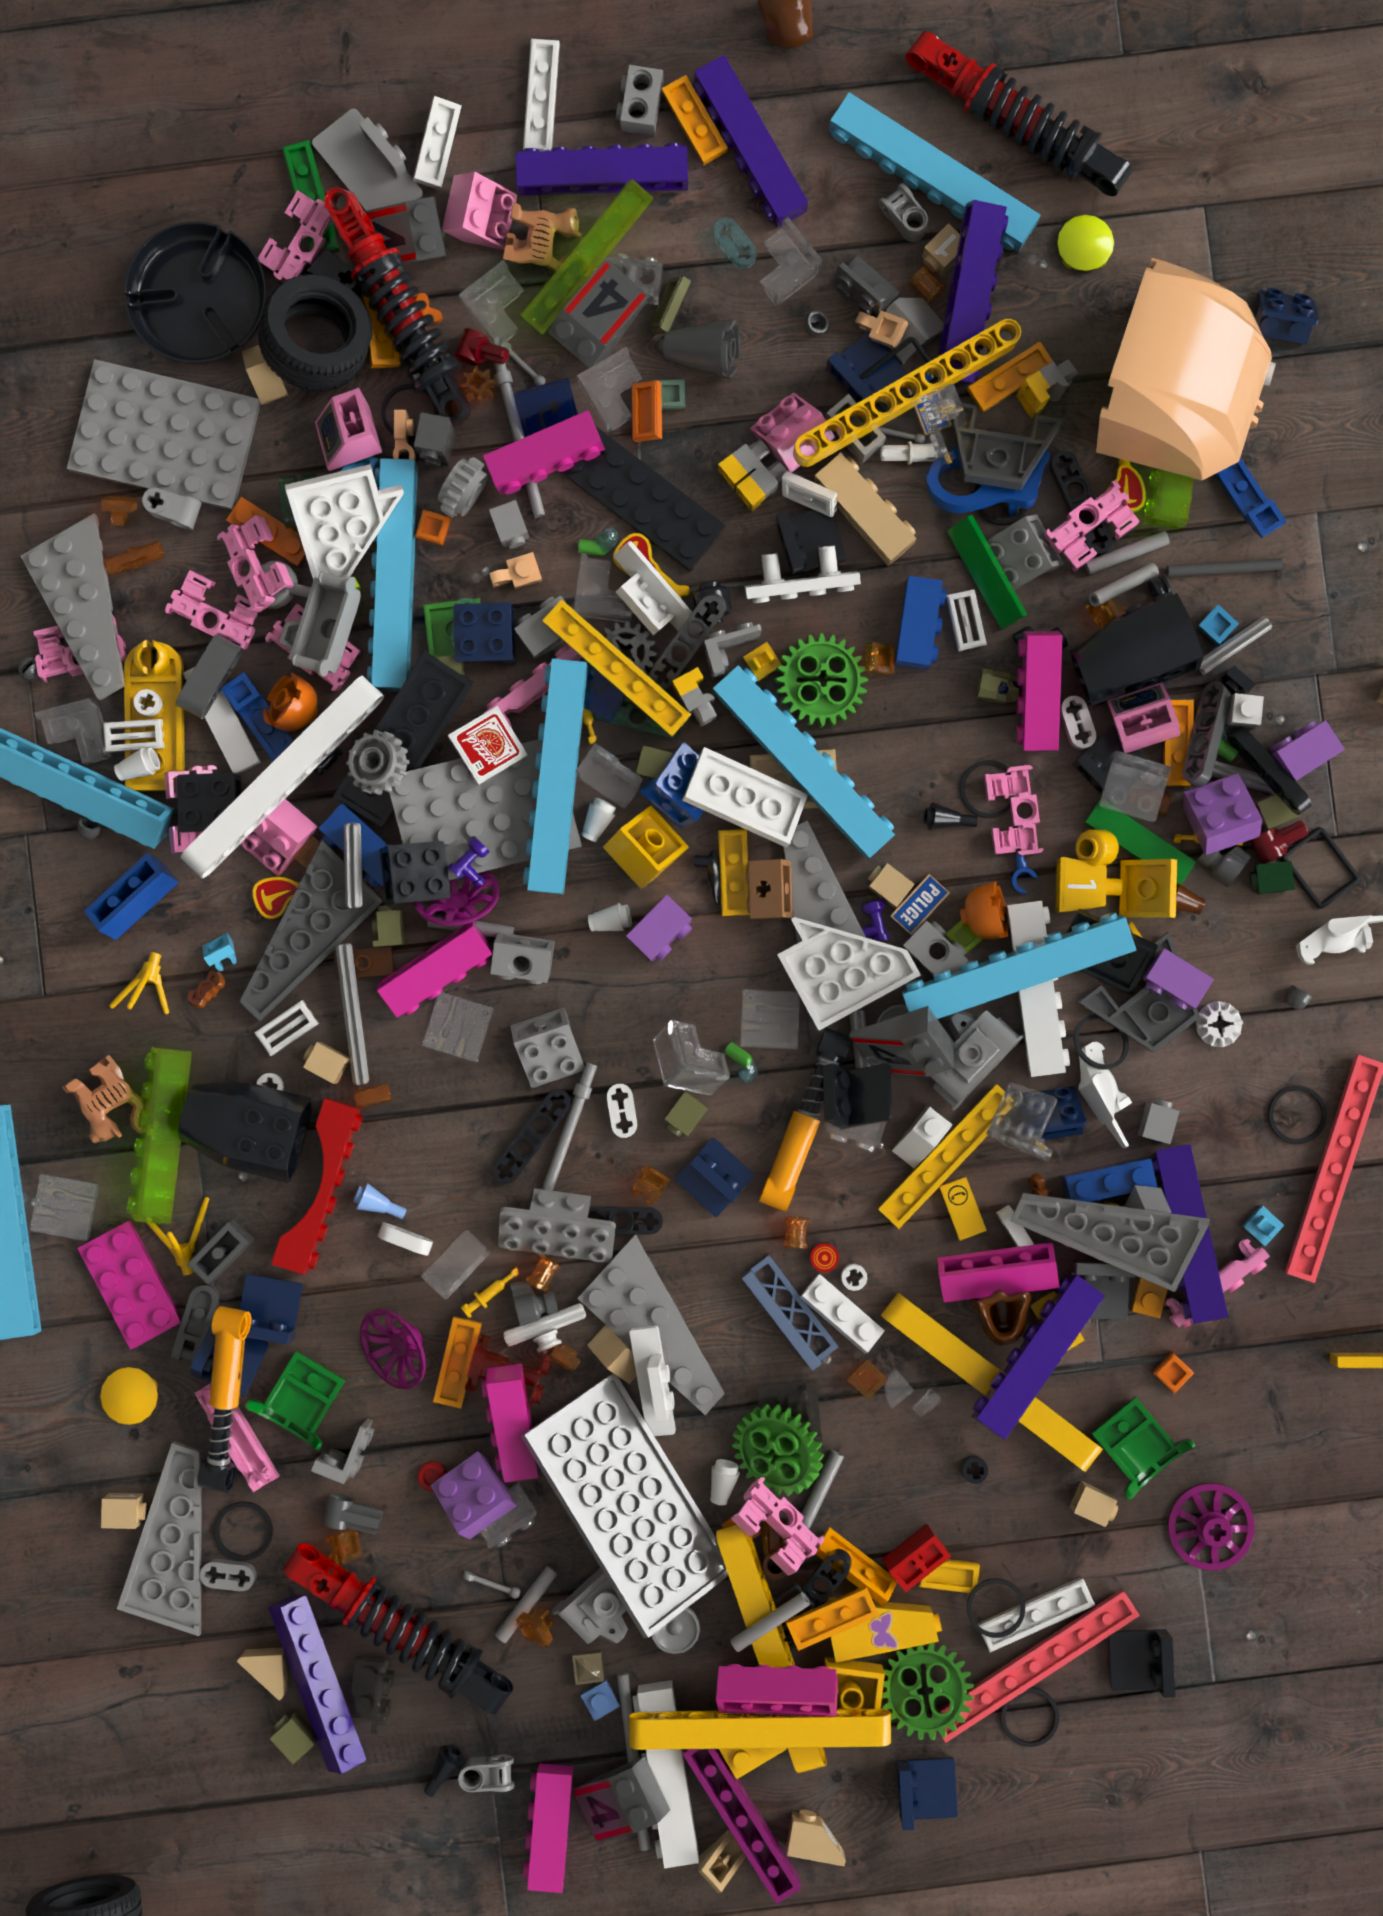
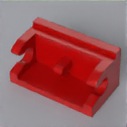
M926 1524L882 1560L890 1574L902 1589L907 1592L947 1561L951 1555L942 1541L937 1538L931 1527Z

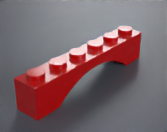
M324 1098L316 1123V1129L323 1150V1176L320 1189L313 1205L304 1218L280 1237L271 1265L303 1275L307 1274L310 1269H315L320 1253L316 1252L319 1241H324L328 1231V1225H325L328 1214L332 1215L336 1206L337 1198L333 1197L336 1186L341 1187L345 1178L346 1171L342 1170L345 1159H350L355 1143H352L351 1139L354 1131H359L363 1121V1115H359L360 1107L335 1099Z

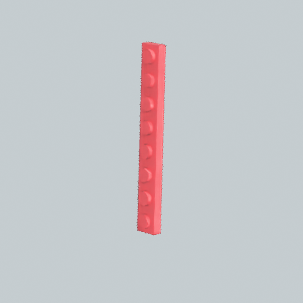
M1361 1055L1354 1056L1287 1263L1286 1274L1313 1283L1316 1281L1383 1074L1382 1062Z
M1120 1589L975 1684L973 1688L968 1689L967 1694L974 1696V1700L966 1701L965 1704L972 1710L971 1712L962 1711L961 1714L966 1720L965 1723H960L957 1720L954 1721L957 1731L953 1732L946 1727L947 1737L943 1738L945 1743L1139 1617V1613L1124 1590ZM950 1701L938 1710L942 1713H947L950 1709Z

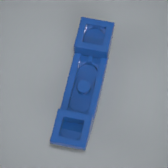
M1241 457L1239 462L1215 474L1235 508L1259 537L1263 538L1287 523L1273 499H1267Z
M244 672L221 688L234 709L241 715L270 756L269 758L272 762L294 742L289 732L275 729L264 721L263 710L264 708L269 710L270 706Z

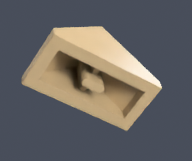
M257 345L243 350L242 355L248 376L260 399L261 405L289 395L283 380L267 365L261 354V349Z
M605 1324L587 1346L609 1371L630 1384L637 1376L632 1348Z
M283 1648L246 1649L237 1662L280 1701L288 1690V1666Z
M729 1829L699 1856V1872L717 1893L723 1891L746 1858V1855Z

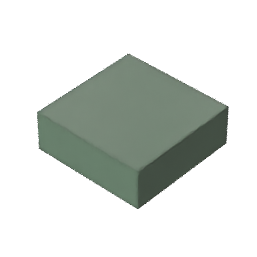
M685 379L658 380L661 382L662 410H685Z

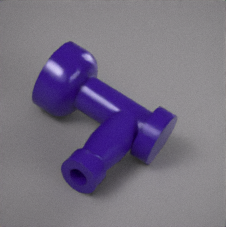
M473 836L468 841L469 849L454 865L451 863L448 868L459 879L464 875L478 888L483 885L485 879L478 875L470 864L477 857H486L490 851Z
M879 899L861 904L863 912L870 915L872 925L862 928L866 938L872 937L875 941L890 939L889 933L885 932L881 911L885 908L884 900Z

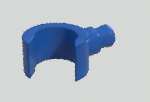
M1017 854L1015 855L1016 871L1010 878V884L1015 892L1026 894L1027 892L1017 885V876L1020 873H1026L1033 879L1038 877L1032 869L1027 867L1025 855Z

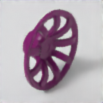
M489 871L478 873L486 880L482 886L478 888L474 886L471 890L472 881L466 877L461 889H458L456 879L450 880V898L431 900L437 904H432L426 910L422 907L421 901L414 902V906L418 914L431 923L442 926L464 925L482 918L496 905L499 898L498 882ZM492 887V896L486 894L477 895L483 888ZM478 902L488 903L486 907L478 913L473 907L475 903ZM443 910L445 911L446 918L444 920L431 915L436 911Z
M379 1308L366 1314L360 1326V1340L363 1352L373 1370L381 1379L395 1388L411 1389L417 1386L422 1381L426 1369V1359L422 1347L423 1339L419 1330L414 1325L408 1324L395 1312ZM376 1316H385V1327L379 1324ZM393 1319L399 1322L402 1326L396 1329L393 1326ZM369 1323H371L376 1331L383 1335L370 1333L368 1331ZM368 1341L386 1343L387 1345L371 1352ZM391 1352L392 1355L382 1369L375 1359ZM411 1358H419V1370L413 1367ZM397 1361L398 1380L390 1376V1372ZM405 1366L407 1371L415 1377L411 1381H407L404 1375Z
M1217 1483L1196 1485L1178 1497L1169 1513L1168 1534L1172 1546L1184 1561L1199 1569L1213 1571L1234 1565L1247 1553L1254 1537L1255 1523L1248 1503L1235 1490ZM1215 1491L1212 1511L1209 1512L1200 1498V1492ZM1223 1493L1237 1501L1224 1514L1221 1513L1220 1508ZM1191 1496L1202 1515L1200 1518L1180 1509ZM1243 1508L1248 1525L1230 1524L1231 1517ZM1177 1516L1195 1524L1196 1529H1188L1176 1533L1175 1524ZM1233 1532L1247 1533L1241 1549L1231 1541ZM1199 1537L1200 1540L1192 1547L1189 1554L1182 1549L1178 1542L1185 1538ZM1207 1545L1210 1546L1212 1563L1196 1560L1198 1553ZM1226 1545L1235 1555L1228 1560L1219 1562L1218 1548Z

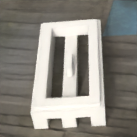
M786 471L782 477V496L829 517H833L837 511V506H835L837 504V499H835L837 492Z
M975 590L946 595L957 651L962 652L967 649H975L976 647H985L987 643ZM966 597H969L978 641L973 640L964 600ZM957 599L967 639V643L964 644L954 604V600Z
M162 719L103 723L105 752L137 751L141 748L165 749ZM155 726V731L111 734V729ZM156 738V742L111 745V741Z
M301 1000L254 1033L269 1055L273 1056L313 1029L319 1022L307 1008L304 1000ZM300 1009L302 1010V1015L267 1039L265 1038L264 1034ZM308 1019V1024L272 1048L270 1044Z

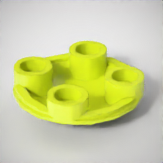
M1081 215L1072 218L1064 224L1059 232L1057 245L1062 262L1067 268L1090 271L1103 267L1113 252L1114 239L1112 231L1104 221L1096 216Z

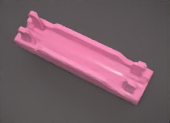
M569 645L564 646L555 654L556 659L580 661L582 659ZM544 662L532 671L533 676L525 682L523 679L516 682L509 688L511 693L503 699L499 696L492 700L486 706L488 709L486 712L498 706L512 728L507 715L511 712L520 713L548 692L549 683H544L545 668L546 666H551V663L547 665Z
M1243 1239L1239 1242V1248L1245 1258L1241 1261L1232 1260L1219 1270L1223 1293L1226 1290L1232 1293L1244 1284L1242 1280L1244 1276L1249 1272L1255 1275L1267 1265L1264 1261L1270 1256L1265 1249L1253 1248L1249 1244L1250 1240ZM1167 1298L1164 1305L1169 1306L1172 1315L1168 1317L1174 1327L1179 1328L1182 1325L1184 1328L1191 1325L1190 1318H1184L1181 1304L1174 1298Z
M208 1384L195 1392V1395L205 1410L210 1424L213 1425L214 1416L211 1414L214 1413L215 1408L209 1404L211 1384ZM238 1406L231 1417L234 1420L233 1425L230 1427L233 1435L229 1439L232 1448L228 1451V1454L237 1469L243 1474L251 1490L255 1492L280 1475Z

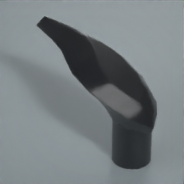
M714 850L710 852L709 856L695 855L694 866L708 867V878L711 883L715 904L720 905L721 887L718 856Z

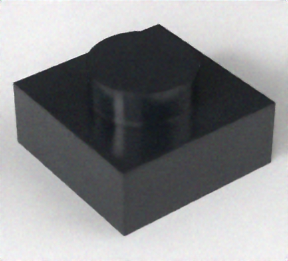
M1235 665L1229 668L1221 677L1225 682L1224 686L1232 694H1247L1256 685Z

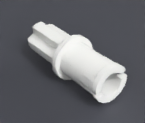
M908 441L907 445L881 446L880 457L882 461H907L908 465H911L912 462H935L938 458L937 443L912 444L911 441Z

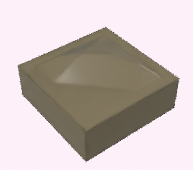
M601 1650L572 1654L575 1685L604 1682Z

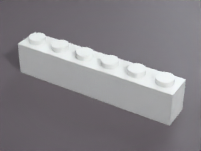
M1042 901L1006 906L1012 952L1017 950L1016 946L1028 941H1033V944L1045 941L1044 936L1047 935L1045 924L1050 923L1048 906L1043 907ZM1058 978L1018 991L1030 1077L1066 1073L1065 1066H1070L1068 1049L1062 1048L1061 1038L1066 1037L1064 1020L1059 1021L1057 1009H1062L1060 992H1055L1053 983Z
M672 1680L638 1685L637 1695L633 1696L634 1711H677ZM682 1749L646 1750V1753H642V1756L646 1757L670 1808L665 1817L658 1824L652 1826L653 1830L658 1829L660 1840H655L657 1859L663 1858L664 1868L699 1863L698 1844Z

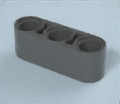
M216 634L182 688L176 700V706L203 719L238 663L243 648Z

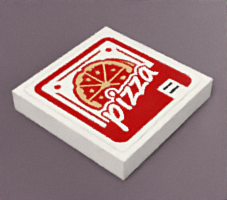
M498 706L448 735V738L478 786L528 756Z

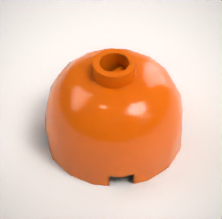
M290 673L291 677L284 675L279 679L267 697V700L271 702L270 709L264 708L263 710L264 721L275 729L284 732H296L306 727L316 719L318 714L317 695L314 688L295 673Z
M996 881L984 883L972 889L965 899V908L960 909L963 925H969L974 935L985 940H998L1009 936V923H1003L1005 920L1004 914H1007L1001 888L999 885L996 886Z

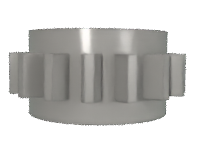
M473 457L469 461L463 458L455 465L446 478L437 498L442 503L440 507L442 512L452 518L456 517L457 514L464 516L468 513L488 480L489 475L484 472L486 468L484 463Z
M374 730L373 735L364 733V737L360 740H355V745L352 750H349V761L346 762L350 769L348 776L355 778L353 784L362 788V791L381 795L383 790L390 793L392 792V787L400 785L403 776L407 775L406 767L409 764V760L406 759L405 754L408 751L406 748L401 747L402 741L386 731L382 733ZM380 758L379 765L376 767V762Z

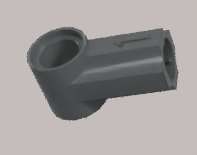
M329 1494L322 1524L332 1529L346 1530L350 1528L377 1535L383 1509L354 1502V1499L345 1495Z

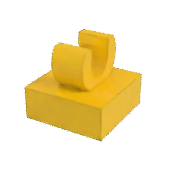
M765 642L743 657V660L758 679V682L774 673L778 666H782L768 642Z

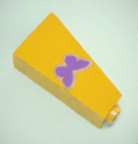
M829 1597V1599H828L825 1603L830 1602V1601H832V1600H834V1599H837V1598H836V1597ZM873 1601L879 1616L831 1636L835 1661L837 1663L939 1642L937 1632H941L942 1628L939 1615L933 1614L931 1607L928 1605L887 1602L881 1606L878 1602Z

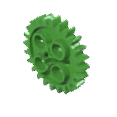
M823 633L818 636L817 641L814 640L812 635H809L807 637V644L801 639L797 640L798 650L792 646L787 649L791 657L782 655L780 658L785 666H778L776 668L777 672L783 674L774 680L775 683L782 684V687L776 691V694H785L786 698L780 704L786 705L789 703L791 707L788 712L792 714L797 711L799 713L797 717L798 722L804 717H808V726H811L815 720H818V725L822 728L827 719L829 724L834 726L836 724V716L843 722L847 719L845 711L851 715L856 712L852 704L860 706L863 703L857 695L867 693L866 689L860 687L861 684L868 682V678L860 677V674L867 668L864 666L858 667L857 663L862 659V656L853 658L852 653L855 647L853 646L846 650L844 648L845 639L839 644H835V635H832L828 641H825ZM801 660L812 662L813 672L807 673L803 671L800 665ZM830 660H837L841 664V673H834L830 670ZM821 674L824 680L845 678L846 683L828 681L822 687L819 681L798 683L796 679L814 680ZM802 688L812 690L814 694L813 701H805L801 697ZM831 688L840 690L842 694L841 701L837 702L830 698L829 690Z
M766 1404L762 1409L757 1406L752 1412L749 1411L737 1424L736 1427L738 1429L733 1434V1437L737 1440L732 1444V1447L739 1451L734 1457L743 1460L739 1466L740 1469L747 1468L749 1470L746 1478L754 1476L758 1480L764 1477L763 1484L769 1490L771 1487L774 1488L777 1496L783 1490L787 1496H790L793 1491L800 1494L804 1488L807 1490L819 1476V1470L823 1467V1464L819 1461L823 1458L824 1454L817 1451L822 1443L813 1440L818 1433L807 1430L810 1422L802 1424L800 1422L801 1414L792 1417L791 1408L782 1413L780 1405H776L772 1410L769 1404Z
M930 1643L927 1650L924 1645L917 1646V1651L913 1647L907 1648V1655L898 1650L897 1656L899 1661L889 1659L888 1662L893 1668L892 1670L884 1669L885 1675L889 1678L888 1681H884L883 1687L887 1688V1692L882 1693V1698H888V1703L882 1708L885 1710L892 1709L891 1720L896 1718L900 1720L896 1729L900 1730L907 1726V1736L909 1737L916 1730L918 1731L919 1740H923L925 1733L928 1732L931 1741L936 1739V1731H939L943 1738L947 1737L946 1727L953 1732L957 1731L954 1721L957 1720L960 1723H965L966 1720L961 1713L962 1711L971 1712L972 1709L965 1703L966 1701L974 1700V1696L967 1694V1689L973 1688L974 1684L966 1683L965 1681L971 1675V1672L962 1673L961 1671L965 1661L955 1663L954 1659L957 1653L952 1652L947 1656L945 1655L946 1646L942 1645L936 1651L935 1643ZM922 1664H925L927 1669V1686L933 1687L934 1690L933 1693L929 1694L932 1710L931 1718L927 1715V1696L920 1692V1688L925 1687L924 1676L921 1670ZM937 1665L942 1666L946 1671V1678L942 1683L935 1681L932 1676V1670ZM909 1668L913 1669L918 1676L917 1682L913 1686L908 1685L904 1681V1673ZM939 1696H945L950 1701V1709L947 1713H942L937 1709L936 1701ZM911 1699H916L921 1704V1712L918 1716H914L908 1711L907 1706Z

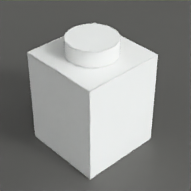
M1233 694L1224 727L1239 728L1242 726L1245 729L1253 730L1260 726L1264 696Z

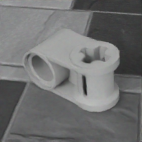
M901 183L897 186L898 190L887 198L882 197L879 199L878 204L883 214L894 224L904 239L909 242H917L926 233L928 216L916 201L910 189L904 183ZM910 221H917L921 224V226L918 228H911L907 223Z
M160 488L148 489L142 499L143 506L153 517L187 530L194 529L202 502L192 497L175 494ZM161 499L163 505H157L155 508L152 505L153 501L158 502Z
M500 1754L465 1759V1763L460 1767L458 1782L460 1787L464 1791L471 1793L483 1791L506 1792L514 1789V1781L511 1780V1764L514 1763L513 1756ZM468 1770H475L480 1776L472 1780L468 1779L464 1773Z

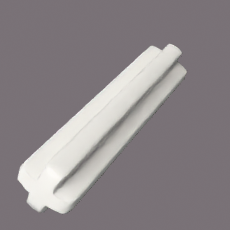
M578 1303L559 1312L541 1317L537 1321L509 1329L503 1333L504 1340L507 1346H513L582 1320L586 1317L584 1306L582 1303Z

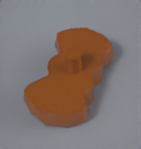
M215 970L209 971L207 979L201 981L197 989L189 991V1004L195 1008H204L206 1003L211 998H215L218 991L224 988L225 979L223 974Z
M1039 1173L1029 1177L1028 1182L1032 1186L1031 1191L1033 1195L1049 1197V1194L1053 1193L1052 1188H1045V1180Z

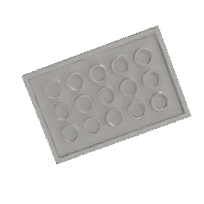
M94 359L67 470L145 490L160 488L175 494L192 497L203 504L233 510L237 502L261 406L260 399Z
M534 740L522 743L521 745L528 756L479 786L461 758L407 771V775L403 776L400 781L401 784L392 787V792L389 793L402 844L444 841L449 881L458 879V877L448 866L451 863L454 865L469 849L468 841L473 836L490 851L486 857H477L470 864L477 873L531 860V856H526L528 838L533 839L534 827H529L531 809L536 810L537 798H532L534 781H539L540 770L535 769L537 752H542L543 741ZM572 814L569 850L582 847L574 814Z

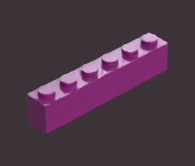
M682 1749L684 1758L776 1905L801 1889L800 1875L739 1778H735L720 1750Z

